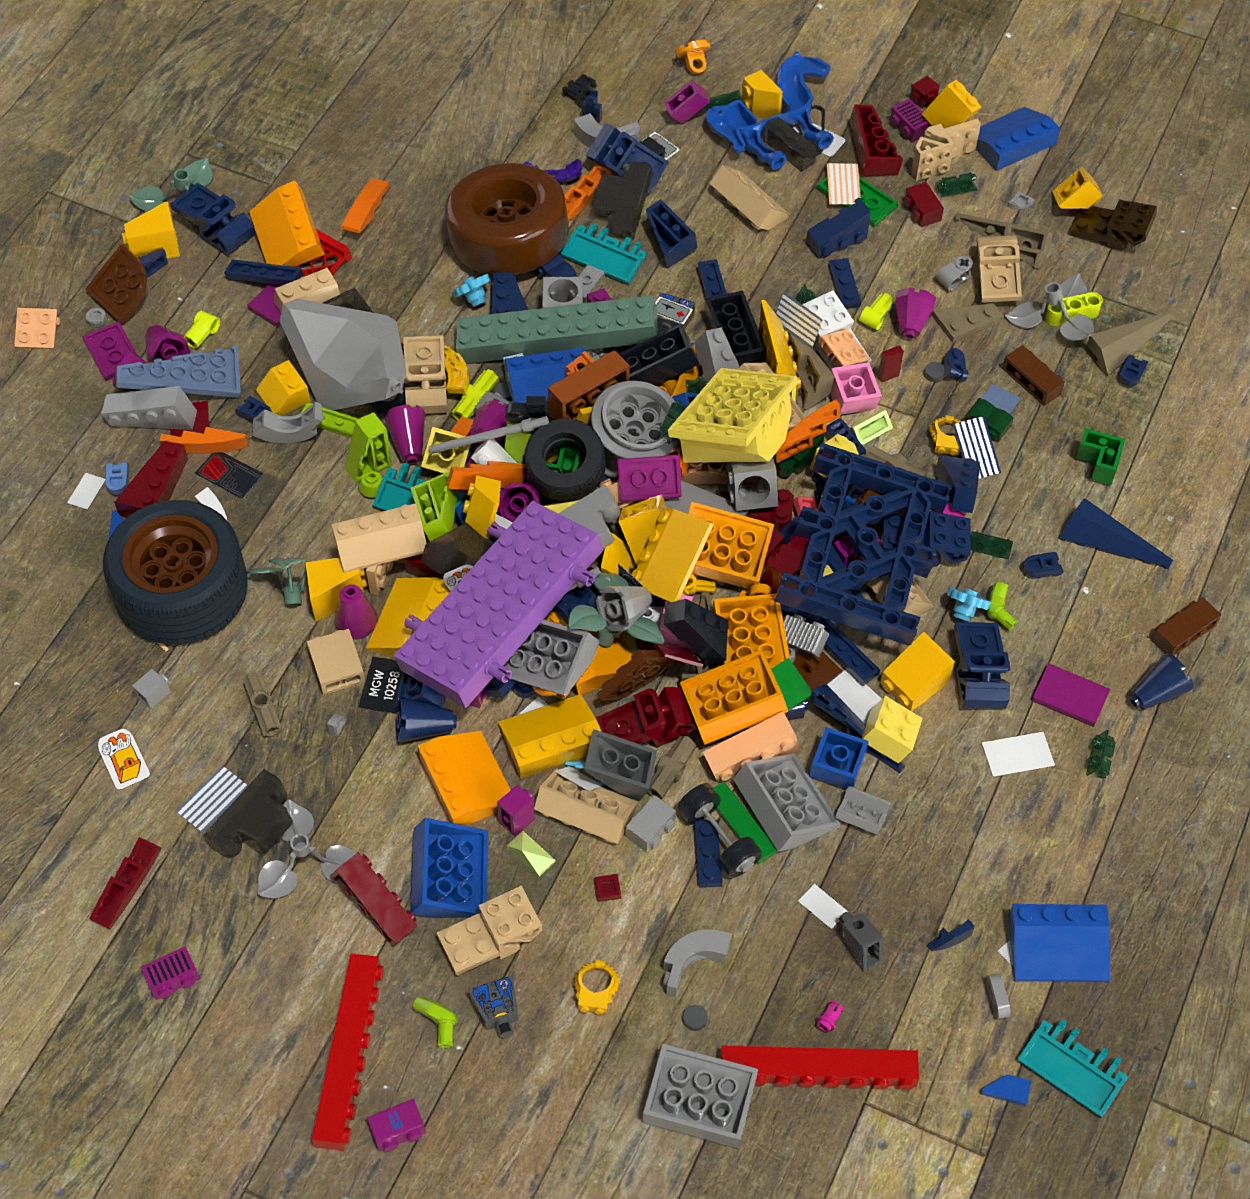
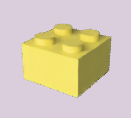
M884 696L871 709L862 739L869 741V746L899 763L913 750L923 718L889 697Z

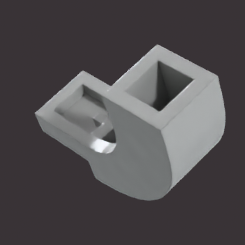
M591 113L574 119V133L585 146L590 148L602 129V126L595 121ZM637 122L617 128L620 132H626L635 139L640 140V126Z
M314 402L303 413L295 416H280L264 409L253 419V436L274 443H297L310 439L317 434V425L322 422V404Z
M707 929L689 933L679 939L671 947L664 960V971L667 972L663 985L667 986L666 995L676 997L682 974L691 963L698 960H711L725 964L732 934L720 930Z

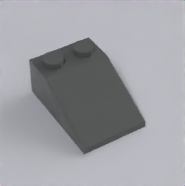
M593 729L584 771L619 794L641 800L650 788L657 750Z

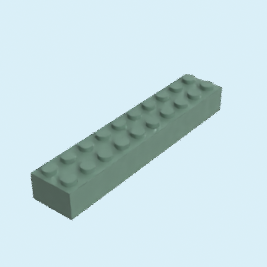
M649 295L457 318L456 351L462 356L465 363L468 364L502 360L503 357L521 353L527 356L574 348L589 350L640 344L658 335L657 308L654 296Z

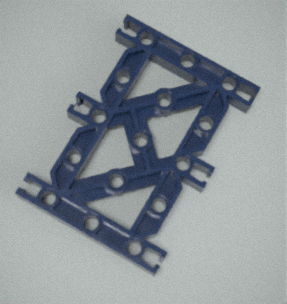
M821 443L812 471L828 477L818 509L814 510L803 506L793 534L809 539V543L805 551L799 576L783 573L774 602L909 646L917 634V626L920 622L919 616L904 612L913 576L915 574L924 578L928 577L937 551L920 543L924 536L930 510L943 513L950 496L948 495L952 485ZM849 483L884 494L882 496L871 495L867 498L866 502L841 511ZM905 509L896 548L884 552L877 542V532L865 524H877L881 518ZM846 532L853 542V552L863 557L864 561H852L848 567L823 576L834 536ZM889 574L881 604L845 592L850 589L859 590L865 583Z

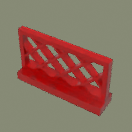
M316 229L324 255L308 261L311 263V268L302 269V276H308L310 273L313 274L325 268H328L333 276L344 261L348 263L352 259L348 246ZM336 257L338 259L334 264L327 265V258ZM324 259V266L314 267L313 261Z

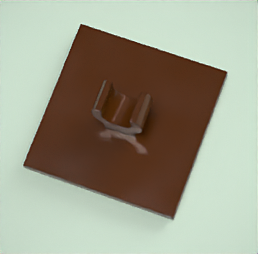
M800 651L796 654V659L793 662L811 691L818 686L829 683L842 673V670L823 651L820 653L819 658Z

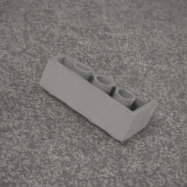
M722 327L705 331L694 342L699 366H702L704 373L702 375L703 383H706V385L720 368L738 369L740 367Z
M175 386L106 394L101 415L110 426L193 430L197 410L181 387Z

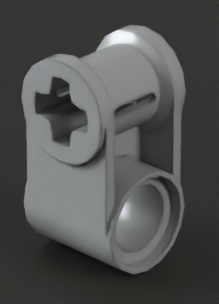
M968 256L958 257L953 262L942 267L937 272L936 279L949 291L955 290L959 285L970 279V269L973 265L972 259Z

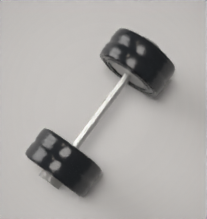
M709 783L700 784L682 797L677 808L690 824L695 823V821H701L706 817L729 845L719 857V864L729 877H738L749 871L760 860L762 850L751 837H744L734 843L731 842L711 816V813L720 804V796Z

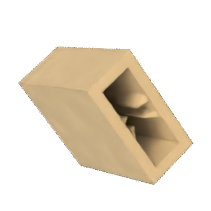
M349 629L338 630L332 634L318 636L307 641L323 695L365 683L364 672Z

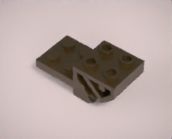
M1119 200L1115 210L1095 206L1079 209L1070 229V236L1107 242V248L1116 250L1126 249L1129 243L1133 246L1139 245L1146 241L1157 215V206Z

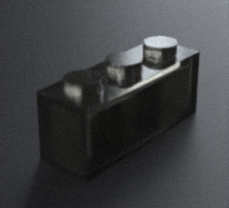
M780 117L765 125L763 141L775 151H782L786 155V160L802 172L815 163L817 147Z

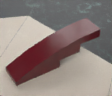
M139 837L129 857H124L115 877H110L89 919L111 929L139 889L162 847Z

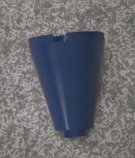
M1166 653L1131 690L1130 701L1134 707H1140L1144 710L1191 691L1194 688L1193 680L1190 675L1186 677L1183 672L1186 668L1178 658L1170 653L1168 655Z
M405 697L398 698L396 706L398 715L397 719H395V733L398 742L451 733L453 728L457 727V715H453V711L450 709Z

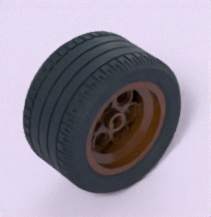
M167 500L137 510V512L129 515L116 527L106 544L103 555L104 577L118 614L132 631L149 641L165 643L167 645H181L208 638V636H212V634L222 630L223 627L233 620L245 600L248 577L236 533L230 523L220 513L198 502Z

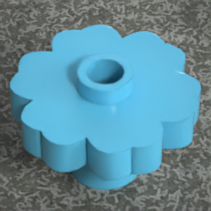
M488 274L474 279L472 276L462 281L464 285L454 289L452 293L455 298L464 294L468 303H471L472 307L487 301L482 285L491 280Z
M949 587L947 596L957 600L953 609L955 611L953 616L969 622L971 617H974L977 607L988 610L991 601L977 596L978 592L968 588L963 591Z

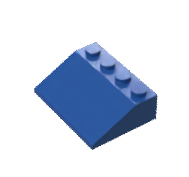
M1023 107L980 126L976 149L998 171L1057 144L1060 127L1050 116Z
M585 348L506 358L505 377L512 401L526 403V396H546L548 404V387L554 382L566 378V366L582 355Z
M426 817L414 828L411 912L413 914L431 918H467L479 913V905L487 902V830Z
M1012 904L1008 914L1014 982H1110V925L1107 905Z

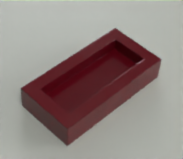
M900 345L882 352L878 378L881 382L899 376L904 353Z

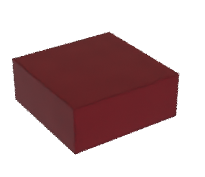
M618 874L595 877L598 902L621 899Z

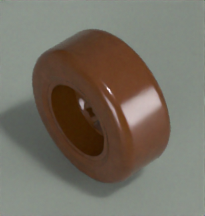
M503 163L481 168L460 180L450 192L445 204V218L453 252L466 266L484 274L493 275V272H513L514 275L538 269L550 262L561 251L568 237L569 223L563 189L553 176L535 166L520 163Z

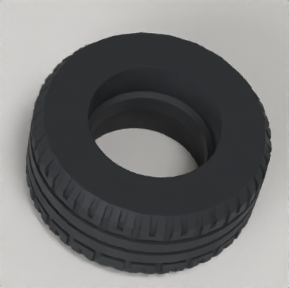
M572 418L551 420L548 425L537 428L527 442L525 465L528 477L539 493L545 497L547 496L549 499L562 502L579 500L584 498L585 495L587 496L589 493H592L599 486L602 477H604L606 459L603 443L598 433L582 421ZM560 447H574L585 455V461L581 467L571 473H557L546 466V459L549 454Z

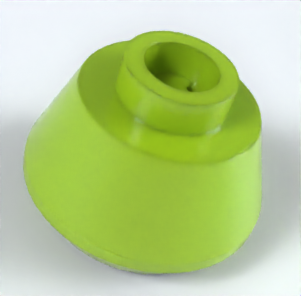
M376 471L366 472L359 482L361 494L368 498H375L383 476Z

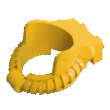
M946 415L945 418H938L931 423L929 431L935 443V453L959 455L960 447L956 435L948 436L941 432L939 427L945 425V423L956 424L962 421L954 419V416Z
M596 959L595 963L585 964L586 966H582V969H579V972L577 971L574 979V986L577 991L575 997L579 1000L578 1010L588 1013L591 1011L598 1015H603L604 1013L607 1014L608 1004L613 1001L612 995L614 996L615 992L617 993L619 989L620 978L613 967H610L609 964L606 965L605 960ZM595 969L604 970L611 978V983L606 990L594 993L584 987L582 981L586 974Z

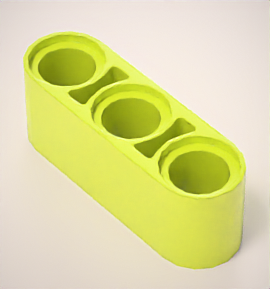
M1095 292L1063 298V304L1070 319L1078 314L1085 315L1090 319L1096 318L1099 315L1103 301L1102 296ZM1060 304L1057 306L1048 305L1045 316L1047 324L1059 326L1068 322Z

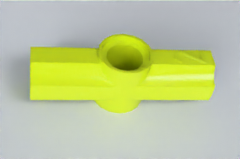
M484 370L473 385L469 384L467 393L462 395V399L452 411V416L457 422L461 416L470 419L475 413V405H477L482 396H484L486 391L491 392L499 382V377L494 371Z

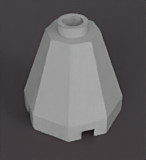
M606 586L601 588L600 593L602 594L596 599L598 614H602L609 623L607 627L610 631H625L629 629L649 609L652 603L651 593L646 587Z

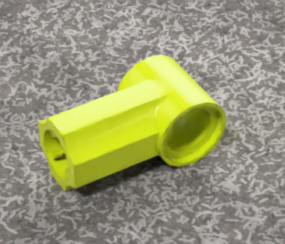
M887 293L880 294L870 307L866 306L859 321L875 330H879L885 316L894 306L895 301L891 295Z
M199 311L194 318V324L184 335L188 343L187 345L193 349L198 348L210 333L215 334L220 326V318L205 311Z

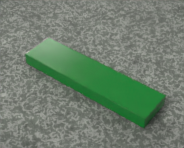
M723 781L713 787L721 798L716 811L738 839L751 837L762 850V856L757 864L776 854V847L727 784Z

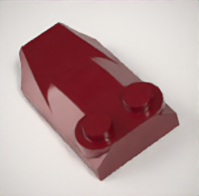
M786 489L777 490L778 506L750 509L747 517L774 524L773 529L780 532L792 520L794 495ZM721 491L720 497L730 500L728 491Z

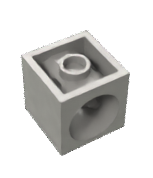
M543 277V308L583 303V277Z
M773 457L769 462L726 463V473L729 479L727 481L728 494H730V502L735 504L736 511L778 506L777 475ZM750 476L762 477L760 481L752 485L740 484Z

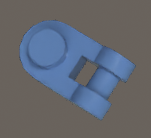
M121 462V464L114 465V463L106 464L105 483L107 490L113 495L121 494L128 486V474L130 472L128 462Z

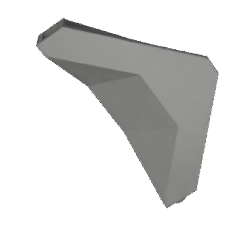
M295 299L283 304L280 323L316 401L322 404V407L338 410L385 400L398 393L402 394L406 367L397 321L387 315L302 299Z

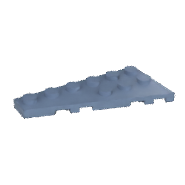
M232 346L228 350L214 349L213 352L205 354L197 352L173 356L171 359L163 361L155 359L152 363L146 364L138 362L117 366L116 387L149 390L180 386L183 392L188 394L239 398L241 390L238 346Z

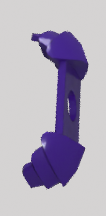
M575 159L570 164H566L565 169L544 171L549 174H556L557 176L554 178L557 181L569 182L581 176L583 168L581 166L582 162L579 159ZM528 161L523 163L533 166V164L529 163Z

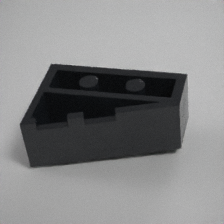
M686 598L665 604L664 625L680 641H685L690 646L689 650L693 654L698 653L703 658L702 662L706 666L726 661L728 619Z

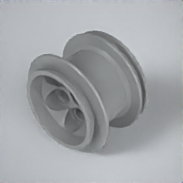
M623 381L606 388L597 397L592 408L591 422L593 429L600 436L604 446L606 459L604 474L612 480L617 479L616 459L666 456L680 443L678 438L669 437L668 429L682 412L676 401L663 389L647 382Z

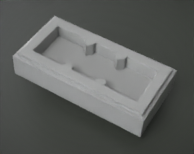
M587 265L579 276L583 277L584 302L587 301V294L592 293L605 276L604 271Z

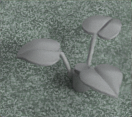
M1079 273L1068 278L1062 284L1057 282L1047 284L1045 286L1046 296L1043 297L1041 309L1034 302H1026L1005 315L1006 319L1014 326L1031 328L1042 321L1041 314L1044 312L1047 302L1052 306L1060 304L1063 314L1068 321L1060 328L1061 335L1065 339L1072 341L1088 338L1094 332V325L1089 317L1078 314L1070 319L1063 304V298L1087 293V287Z
M288 799L278 814L276 831L283 841H290L292 848L290 863L288 867L284 862L278 860L265 864L258 877V894L272 899L290 894L298 883L297 874L291 871L295 858L305 857L310 852L320 861L325 862L322 866V873L327 880L341 883L339 879L335 882L330 875L356 853L348 847L335 845L327 849L326 858L321 856L313 846H310L307 837L314 827L312 814L307 809Z

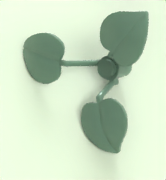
M208 159L198 160L184 169L176 170L174 172V180L170 181L171 184L164 197L161 189L155 186H147L130 194V200L138 209L148 212L167 200L174 186L179 191H187L191 185L194 186L197 182L204 187L208 186L213 179ZM182 216L186 223L197 226L196 224L192 223L191 221Z
M275 558L269 560V563H274L287 569L288 582H286V585L281 571H284L282 568L264 567L247 571V577L254 573L275 574L279 577L282 592H284V604L302 603L301 591H305L304 585L307 578V569L305 567L302 581L299 585V581H292L291 565L306 562V559Z
M602 572L601 575L595 577L593 582L599 591L606 586H629L622 576L614 573ZM578 605L571 611L569 616V629L598 631L596 639L600 641L599 644L602 646H611L614 638H619L623 632L610 631L607 627L609 623L603 615L598 614L597 610L591 606ZM640 617L626 630L628 634L637 639L658 644L664 643L659 626L648 618Z

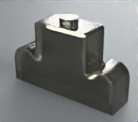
M641 162L627 163L623 168L625 177L603 174L598 189H595L593 194L594 202L592 206L596 216L608 218L612 234L618 238L625 239L629 237L631 240H634L653 177L651 164Z
M465 523L425 544L421 562L442 574L452 571L453 567L457 569L464 565L474 566L495 543V537L484 538L469 524Z
M263 769L205 832L203 837L209 847L227 858L239 854L242 850V843H246L262 854L267 853L276 841L282 838L285 831L293 823L287 808L282 805L287 800L288 795L281 780Z

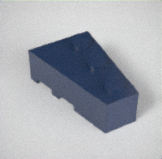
M860 198L855 199V204L846 210L844 207L838 210L840 214L832 219L827 217L807 231L806 244L817 259L867 239L871 212Z
M661 199L646 209L649 226L667 269L698 248L696 234Z
M493 272L492 314L528 310L513 272Z
M939 455L935 477L941 482L952 485L948 495L950 496L948 504L951 510L973 513L978 489L980 462L971 458L961 459Z

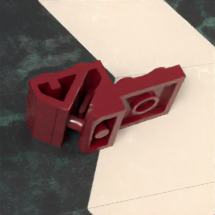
M664 687L659 696H657L654 689H646L633 695V701L596 717L600 729L604 733L637 744L652 740L657 747L697 729L681 687Z

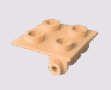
M17 308L14 347L54 348L56 325L60 324V318L57 317V309Z
M848 329L821 336V348L825 351L828 358L832 357L831 362H835L834 365L836 367L855 365L870 360L865 350L859 345L854 335Z

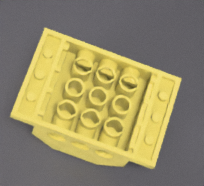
M720 368L668 429L669 437L678 438L681 442L683 462H769L786 440L791 416L789 393L797 384V376Z

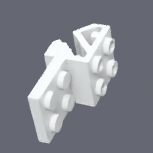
M831 291L803 304V306L823 319L812 349L815 352H819L830 370L836 368L835 362H831L832 357L828 358L825 351L821 348V336L848 329L854 335L851 330L854 323L853 319L835 292ZM854 335V338H855L856 341L859 343V345L862 347V345L860 344V342L858 341V339H857L856 336ZM870 359L869 361L862 362V363H859V364H863V363H870V364H871V361H872V360Z

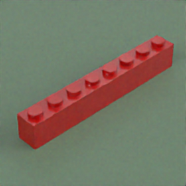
M350 954L312 1135V1142L315 1148L344 1151L345 1143L350 1142L352 1130L349 1128L350 1119H354L356 1114V1104H353L355 1095H359L361 1089V1080H358L359 1073L364 1071L366 1057H363L364 1049L368 1048L370 1044L368 1029L369 1025L374 1023L375 1011L372 1009L374 1002H378L379 988H377L378 980H382L384 966L381 965L379 956Z
M722 1045L721 1049L722 1060L758 1069L755 1086H763L766 1083H775L780 1087H786L790 1084H800L802 1087H813L815 1084L825 1085L828 1088L849 1085V1087L855 1089L863 1088L864 1086H874L876 1089L897 1086L899 1089L909 1090L917 1087L919 1081L918 1050Z

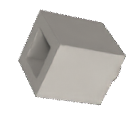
M153 669L132 685L136 697L150 709L170 693L169 680L164 674H158Z

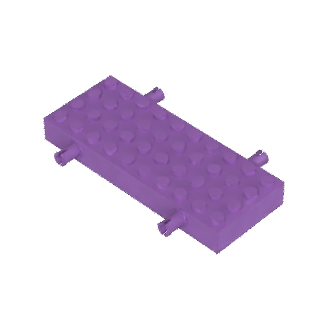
M534 501L524 509L507 529L497 523H492L493 527L489 526L488 535L498 540L428 618L422 621L414 615H409L408 617L412 621L408 618L405 619V627L413 630L414 633L393 655L401 671L465 708L468 707L493 677L501 680L503 683L508 682V679L512 676V671L503 666L576 581L588 587L594 582L595 574L587 571V569L604 550L598 533Z

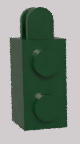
M820 434L814 437L813 446L780 461L779 475L782 477H789L792 473L799 475L810 464L817 448L821 446V443H824L825 435Z

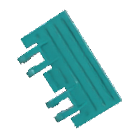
M593 223L586 234L587 227L579 224L561 253L562 258L584 267L587 265L604 271L605 276L630 286L647 255V252L640 250L642 243L637 241L632 250L628 252L631 238L626 237L620 248H618L620 241L607 236V228L603 227L597 238H594L598 224Z
M408 463L402 465L397 479L395 477L398 471L389 467L386 476L384 475L373 506L387 511L405 504H415L411 487L425 482V480L419 479L421 468L416 467L413 470L407 484L404 482L410 469ZM460 493L457 494L456 507L464 499V495ZM455 510L454 522H455V519H456V517H457V512H456V510Z
M1062 1019L1052 1035L1049 1036L1048 1033L1053 1025L1043 1020L1017 1061L1102 1118L1128 1078L1121 1071L1117 1073L1114 1079L1111 1078L1122 1059L1118 1056L1114 1058L1105 1074L1098 1067L1108 1055L1109 1050L1107 1048H1103L1092 1065L1090 1061L1095 1055L1093 1052L1078 1042L1072 1050L1069 1049L1080 1030L1077 1028L1072 1030L1063 1045L1056 1039L1066 1027L1067 1021Z

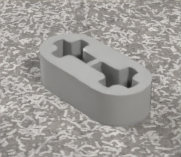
M1001 974L987 975V988L996 1019L1009 1018L1010 1005Z

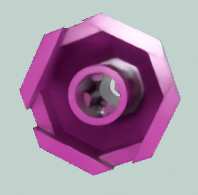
M909 287L897 291L895 310L899 333L904 338L914 339L918 337L934 311L936 297L926 290L920 289V293L914 292L915 288Z
M157 324L148 328L145 334L146 351L151 363L155 359L163 361L169 360L173 356L190 354L187 340L183 335Z
M497 399L482 404L472 423L469 436L506 427L508 421L505 418V408L508 404L504 403L502 405L498 403L500 400ZM506 435L494 439L497 442L506 440ZM484 441L477 442L474 444L480 446Z

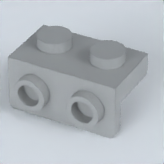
M848 786L835 818L878 835L885 822L891 803Z

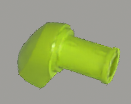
M996 580L989 597L991 604L987 614L990 619H997L1008 631H1011L1015 627L1014 624L1017 625L1018 620L1005 610V598L1009 584Z
M422 996L417 997L413 1003V1009L432 1019L438 1025L437 1047H453V1026L457 1023L456 1015L437 1001Z

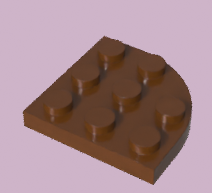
M121 244L85 290L119 322L125 324L144 298L147 282L145 268L140 259L126 246Z
M638 650L631 656V660L627 664L618 668L617 674L612 679L603 683L602 689L597 695L602 701L617 700L632 694L630 690L635 691L640 687L648 685L675 660L664 657L658 650Z

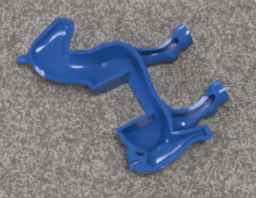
M795 51L793 57L787 58L778 69L777 86L783 91L782 114L772 116L757 123V118L739 99L728 105L714 106L707 110L706 118L710 130L722 139L731 142L737 154L745 151L746 148L748 152L758 157L759 162H767L775 170L781 168L787 158L782 151H773L761 140V135L773 128L799 125L803 138L806 141L814 142L819 149L829 147L834 139L833 134L829 131L818 129L811 122L810 112L813 96L810 89L804 83V77L826 78L830 72V65L819 58L804 57L798 51Z

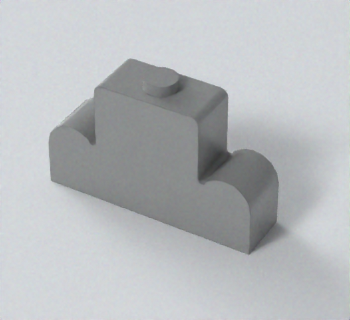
M603 485L558 514L598 533L603 548H605L615 540L605 522L615 521L620 516L621 511L607 486Z

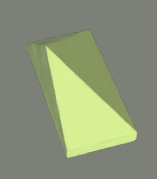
M881 410L858 417L851 428L854 435L863 445L889 431L893 426L887 411Z
M524 831L507 845V848L538 877L555 863V859Z

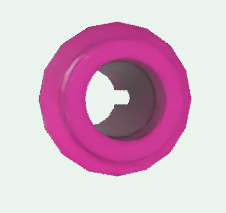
M830 1001L824 1014L817 1018V1027L821 1031L829 1033L834 1030V1024L844 1010L841 1004L835 1009L838 1002Z

